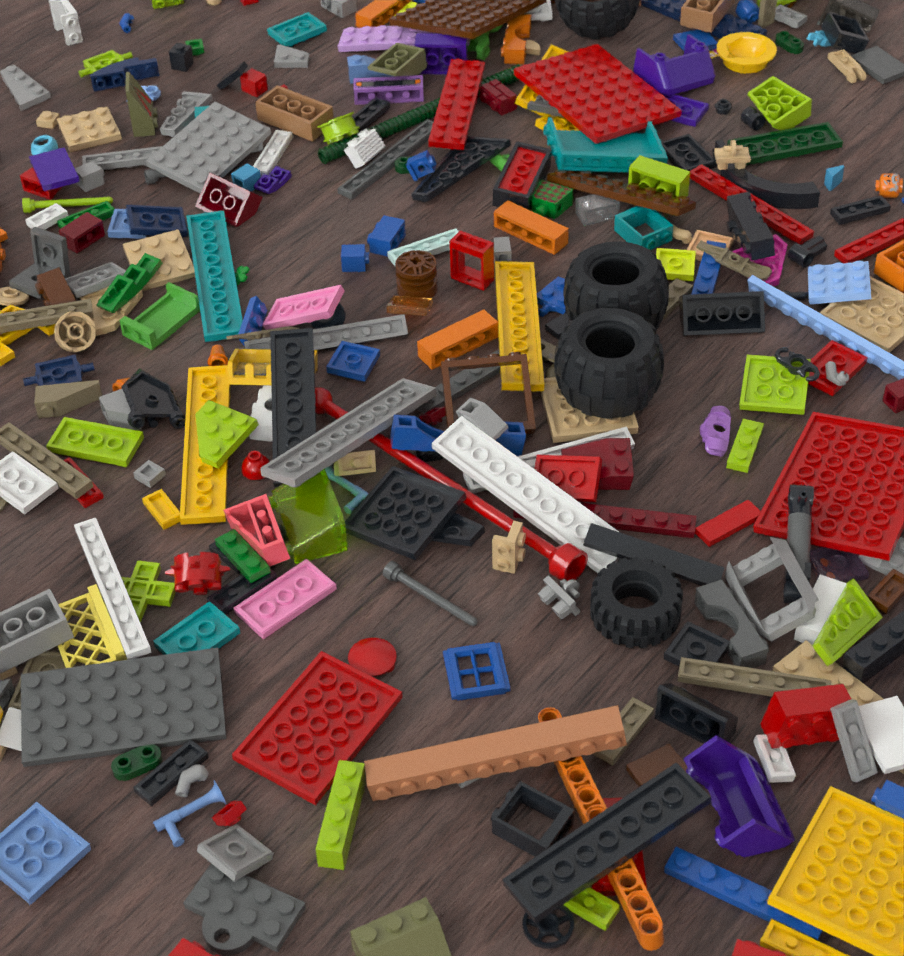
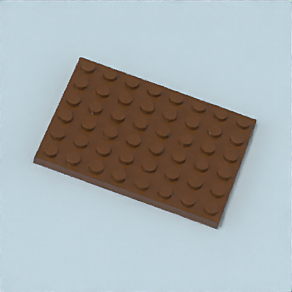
M425 0L422 4H416V7L408 8L403 13H397L396 16L389 18L392 26L474 39L546 3V0Z

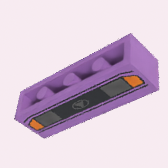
M423 75L354 78L355 105L368 104L375 97L387 100L390 103L424 102Z

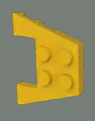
M9 305L2 309L0 314L26 309ZM55 324L37 328L50 336L54 333ZM34 328L0 333V366L15 358L14 351L6 345H10L14 340L22 335H26Z

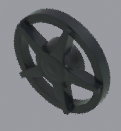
M562 905L558 908L566 916L558 918L554 913H550L536 924L532 919H528L529 915L525 912L522 920L525 937L536 947L544 949L558 948L566 944L574 932V917L566 906ZM570 921V928L567 934L563 936L559 932V926ZM527 925L538 928L540 933L537 939L530 934ZM546 936H554L558 939L554 942H543Z

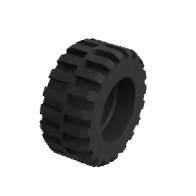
M633 557L630 560L623 558L619 559L618 563L612 562L608 564L607 568H603L598 572L597 577L594 578L592 583L590 615L595 628L599 632L601 631V635L609 640L611 638L613 643L619 646L620 644H625L627 648H633V646L647 648L650 644L652 646L660 644L661 639L663 641L671 637V633L676 631L681 619L683 590L681 589L679 579L675 578V574L670 569L666 570V566L659 562L657 564L653 563V560L648 558L646 560H640L639 557ZM637 596L650 600L654 605L636 609L627 607L618 601L625 597Z

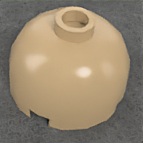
M83 312L65 313L59 318L54 328L56 342L67 352L76 353L86 350L91 346L96 336L94 322Z

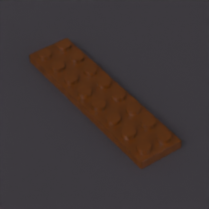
M555 170V172L547 174V181L675 216H680L696 208V201L690 200L687 196L676 197L671 192H656V189L651 187L640 188V185L636 183H629L628 185L623 183L621 179L611 180L607 179L605 175H591L589 171Z

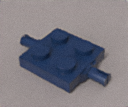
M75 354L35 363V376L23 378L25 387L33 384L42 386L83 382V373L95 371L93 362L80 365Z

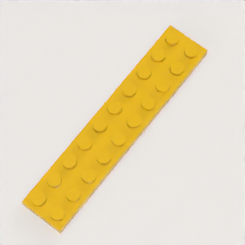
M495 261L500 356H508L512 352L527 354L531 392L544 391L545 384L534 262ZM520 364L500 366L501 390L523 391Z
M228 365L188 368L180 505L181 525L226 522L223 510L227 507L228 459L219 469L202 462L199 455L195 414L208 400L230 408Z

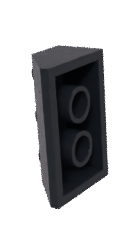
M672 683L661 684L657 689L656 720L702 744H705L716 735L729 742L736 733L738 717L734 716L731 712L723 710L711 704L708 700L701 699L689 693L686 689Z

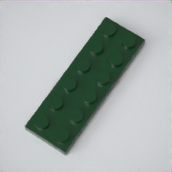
M829 122L727 140V146H730L731 140H735L736 145L748 147L751 160L746 166L842 148L843 145L842 139Z

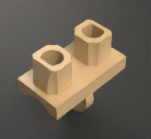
M735 140L730 141V146L714 149L716 164L719 170H726L728 163H734L737 169H745L746 164L750 163L751 157L749 156L748 147L736 145Z

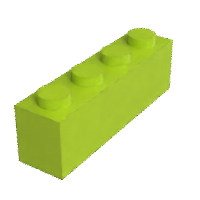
M343 760L338 762L316 845L318 867L345 869L366 785L364 763Z

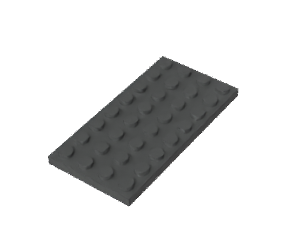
M218 648L21 674V751L23 767L121 754L140 746L151 744L157 745L159 748L184 745L189 740L201 743L227 739Z

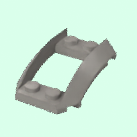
M770 537L773 542L772 545L761 549L735 566H732L728 561L725 577L737 603L743 606L745 615L750 622L752 621L755 624L757 633L764 639L773 641L813 619L816 613L814 606L819 599L791 551L788 542ZM784 564L802 598L760 620L743 586Z

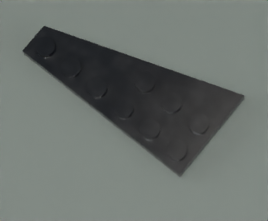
M468 136L464 150L451 149L435 167V171L428 174L411 193L412 199L421 202L430 201L510 147V139Z

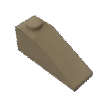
M93 380L36 386L34 404L38 418L59 417L99 400V397L103 396L100 381Z

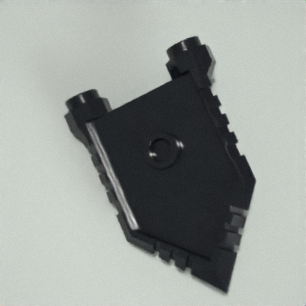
M139 368L122 385V390L131 410L127 421L133 428H142L145 424V417H147L152 428L158 426L156 417H169L170 424L177 429L185 426L186 415L180 409L169 384Z

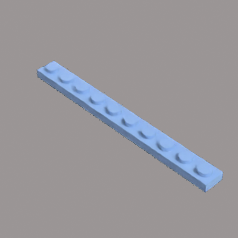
M752 275L748 279L749 292L764 291V301L769 306L776 307L784 315L795 318L800 324L807 325L817 334L824 335L830 340L868 357L867 363L876 365L884 373H890L898 380L904 378L903 360L756 276Z

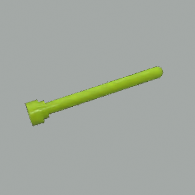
M97 197L45 201L22 198L24 213H32L37 208H48L56 203L61 207L97 205L105 201L112 204L113 198Z

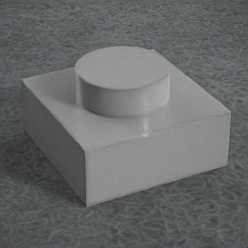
M150 460L133 472L136 480L150 488L166 475L164 468Z

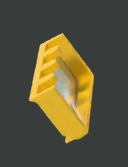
M235 349L228 361L229 385H271V349ZM314 350L315 373L318 371L317 350Z

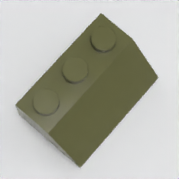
M426 897L350 931L352 949L356 956H451L440 922Z

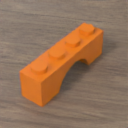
M522 14L507 22V29H505V37L503 38V46L501 48V57H504V64L524 65L526 41L521 39L530 37L531 14Z

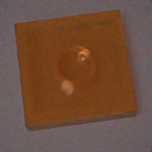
M393 295L387 304V313L427 316L432 307L433 298Z

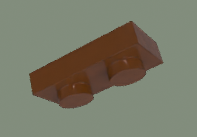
M892 569L869 593L867 597L876 608L887 614L904 596V574Z

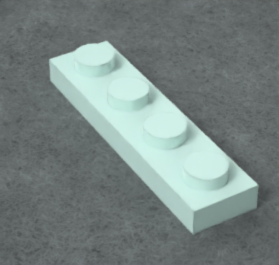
M455 228L387 251L388 258L395 266L397 258L411 250L427 251L432 255L450 250L449 241L459 231Z

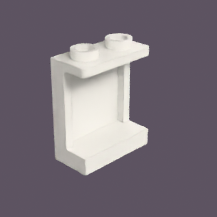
M49 0L54 27L56 31L63 29L66 44L69 46L83 42L78 15L68 0Z

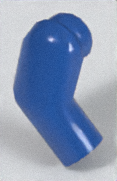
M129 13L124 14L119 23L125 33L131 31L129 24H132V20H134V16Z

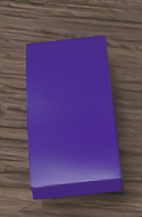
M275 166L269 175L263 174L253 187L267 194L273 193L292 177L291 172Z

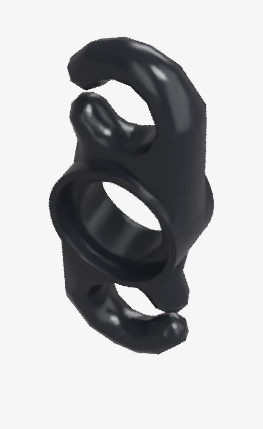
M782 347L776 350V361L788 369L791 374L800 375L804 378L806 372H814L813 376L806 377L808 382L819 378L818 367L808 361L804 355L794 354V352L789 351V356L782 357L780 354L787 353L789 349ZM799 361L803 365L801 367H793L791 364Z

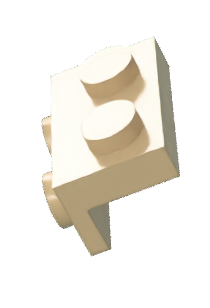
M513 521L507 537L493 536V569L515 574L519 562L524 561L526 549L523 548L526 533H523L522 522Z

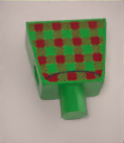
M544 180L539 182L532 196V211L543 217L556 219L573 205V189Z

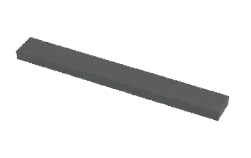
M428 119L360 170L337 188L338 194L351 200L394 168L395 161L398 158L408 157L429 140L433 121Z

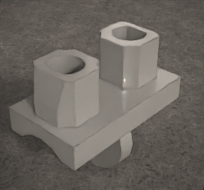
M549 575L543 579L546 586L538 593L540 599L546 605H549L557 598L559 602L552 607V610L561 620L570 613L576 617L581 611L575 606L576 602L571 597L573 596L577 599L580 596L578 592L579 583L575 579L569 581L562 579L560 581L561 588Z

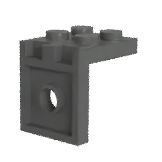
M34 227L30 230L34 264L11 279L9 284L10 288L42 299L43 295H39L35 288L37 275L58 267L65 279L71 277L66 237Z

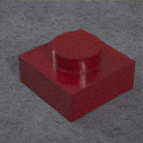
M445 406L435 407L419 416L420 420L431 425L442 422V418L446 416Z

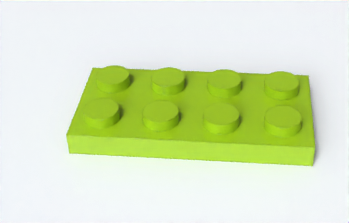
M64 417L47 443L46 448L55 454L128 467L143 441L144 435L143 431Z

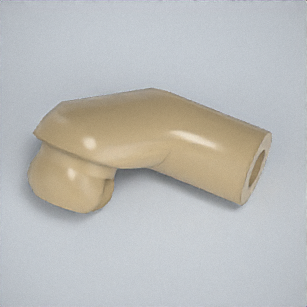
M674 225L672 236L677 240H682L683 244H689L692 240V234L688 230L680 229Z

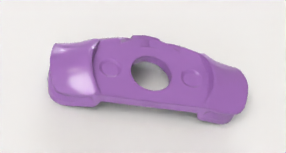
M724 406L712 407L710 413L700 426V435L702 442L705 443V450L711 455L720 457L724 456L727 451L731 424L730 411ZM720 425L725 428V431L718 432L713 426Z

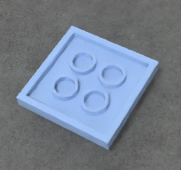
M868 261L838 262L832 265L817 264L808 267L809 305L871 299Z

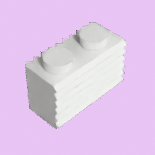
M364 129L358 133L359 138H354L347 143L348 147L344 151L355 168L365 165L385 148V144H383L384 142L380 135H378V132H376V129L369 131Z

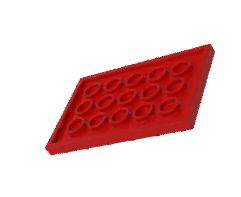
M321 651L232 753L233 760L308 802L317 805L333 785L339 760L351 762L403 698L402 691Z

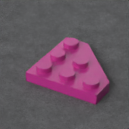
M776 234L773 235L775 256L752 261L756 264L770 267L772 273L768 279L763 281L773 287L779 285L788 245ZM743 248L732 251L744 258H750L747 254L745 255Z

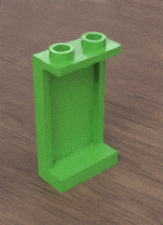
M168 282L166 284L167 293L134 320L126 316L119 320L122 335L153 350L200 312L198 296Z

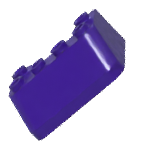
M716 735L683 758L688 768L686 772L696 782L708 789L711 795V804L719 813L721 818L719 820L720 825L715 827L716 834L714 837L720 847L734 852L737 856L740 855L746 858L785 848L795 841L794 835L763 769L753 756Z

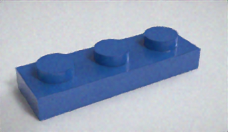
M257 296L250 298L238 334L261 331L267 314V308ZM239 339L240 342H241L243 345H244V341H250V340Z

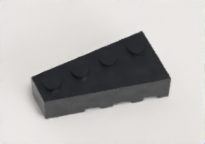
M750 192L727 196L729 221L726 222L727 230L729 233L731 232L733 239L737 240L739 247L743 248L745 255L747 254L752 261L775 256L774 237L767 224L763 222L761 213H757L755 209L756 204L754 201H751Z

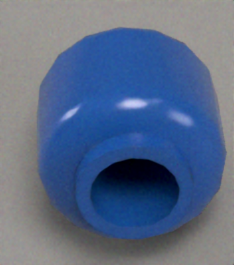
M740 0L735 13L739 19L754 23L759 18L760 8L753 0Z

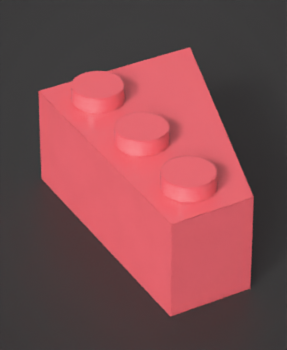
M267 494L223 510L230 527L242 536L269 567L290 559Z

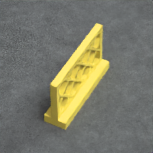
M97 584L87 587L89 593L58 604L62 612L66 613L65 618L67 622L72 615L80 617L76 625L68 623L74 638L78 632L87 634L83 641L72 638L64 642L63 645H58L66 668L73 667L76 662L92 665L127 660ZM88 602L89 605L84 612L76 610L78 605ZM86 619L95 621L91 629L82 626ZM93 636L102 638L98 645L89 643ZM70 644L79 647L75 654L66 652ZM84 649L94 651L90 658L81 657ZM99 653L108 654L110 656L109 659L103 660L101 662L96 661V658L98 657Z

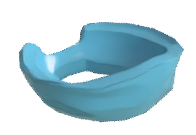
M48 135L36 137L31 144V153L33 155L58 149L57 141ZM49 140V141H48L46 144H44V145H36L37 143H39V142H41V141Z

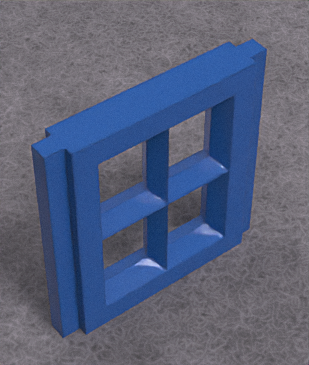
M490 642L448 648L443 651L452 700L457 699L459 701L500 695L511 691L500 643ZM489 654L491 666L478 668L476 655ZM471 656L473 668L460 670L457 658ZM493 672L495 684L482 686L479 673ZM474 674L477 687L464 689L461 676Z

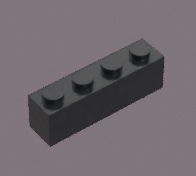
M904 611L847 651L842 668L864 684L903 655Z

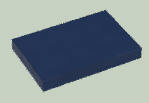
M126 205L130 235L155 236L179 229L181 237H187L188 231L183 207Z

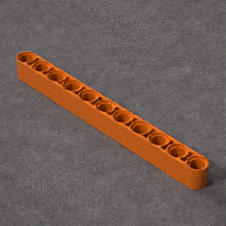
M551 707L541 710L538 715L539 723L562 718L560 712ZM582 756L568 758L564 761H554L583 825L607 809ZM631 858L607 875L640 945L646 950H657L664 943L662 919ZM650 930L656 931V932H654V933H646L647 931H650Z

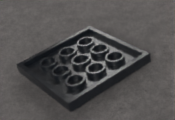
M392 466L341 525L344 533L416 560L465 501L466 494L464 491Z

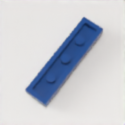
M707 240V244L726 248V243ZM705 252L703 253L691 294L714 293L722 264L716 262L711 255Z

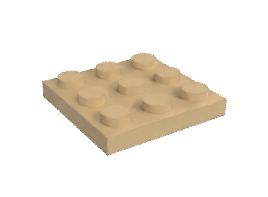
M99 107L95 110L82 111L79 114L66 115L57 119L58 126L70 152L122 140L121 133L108 107Z
M179 229L123 244V249L130 265L131 263L137 265L144 253L161 259L163 263L150 281L141 289L142 291L164 286L168 282L175 283L195 277L194 266Z

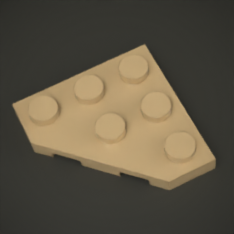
M108 287L80 297V301L91 299L94 318L91 319L95 324V335L98 336L116 331L120 326L119 320L124 316L127 317L143 297L142 290L114 313L96 306Z

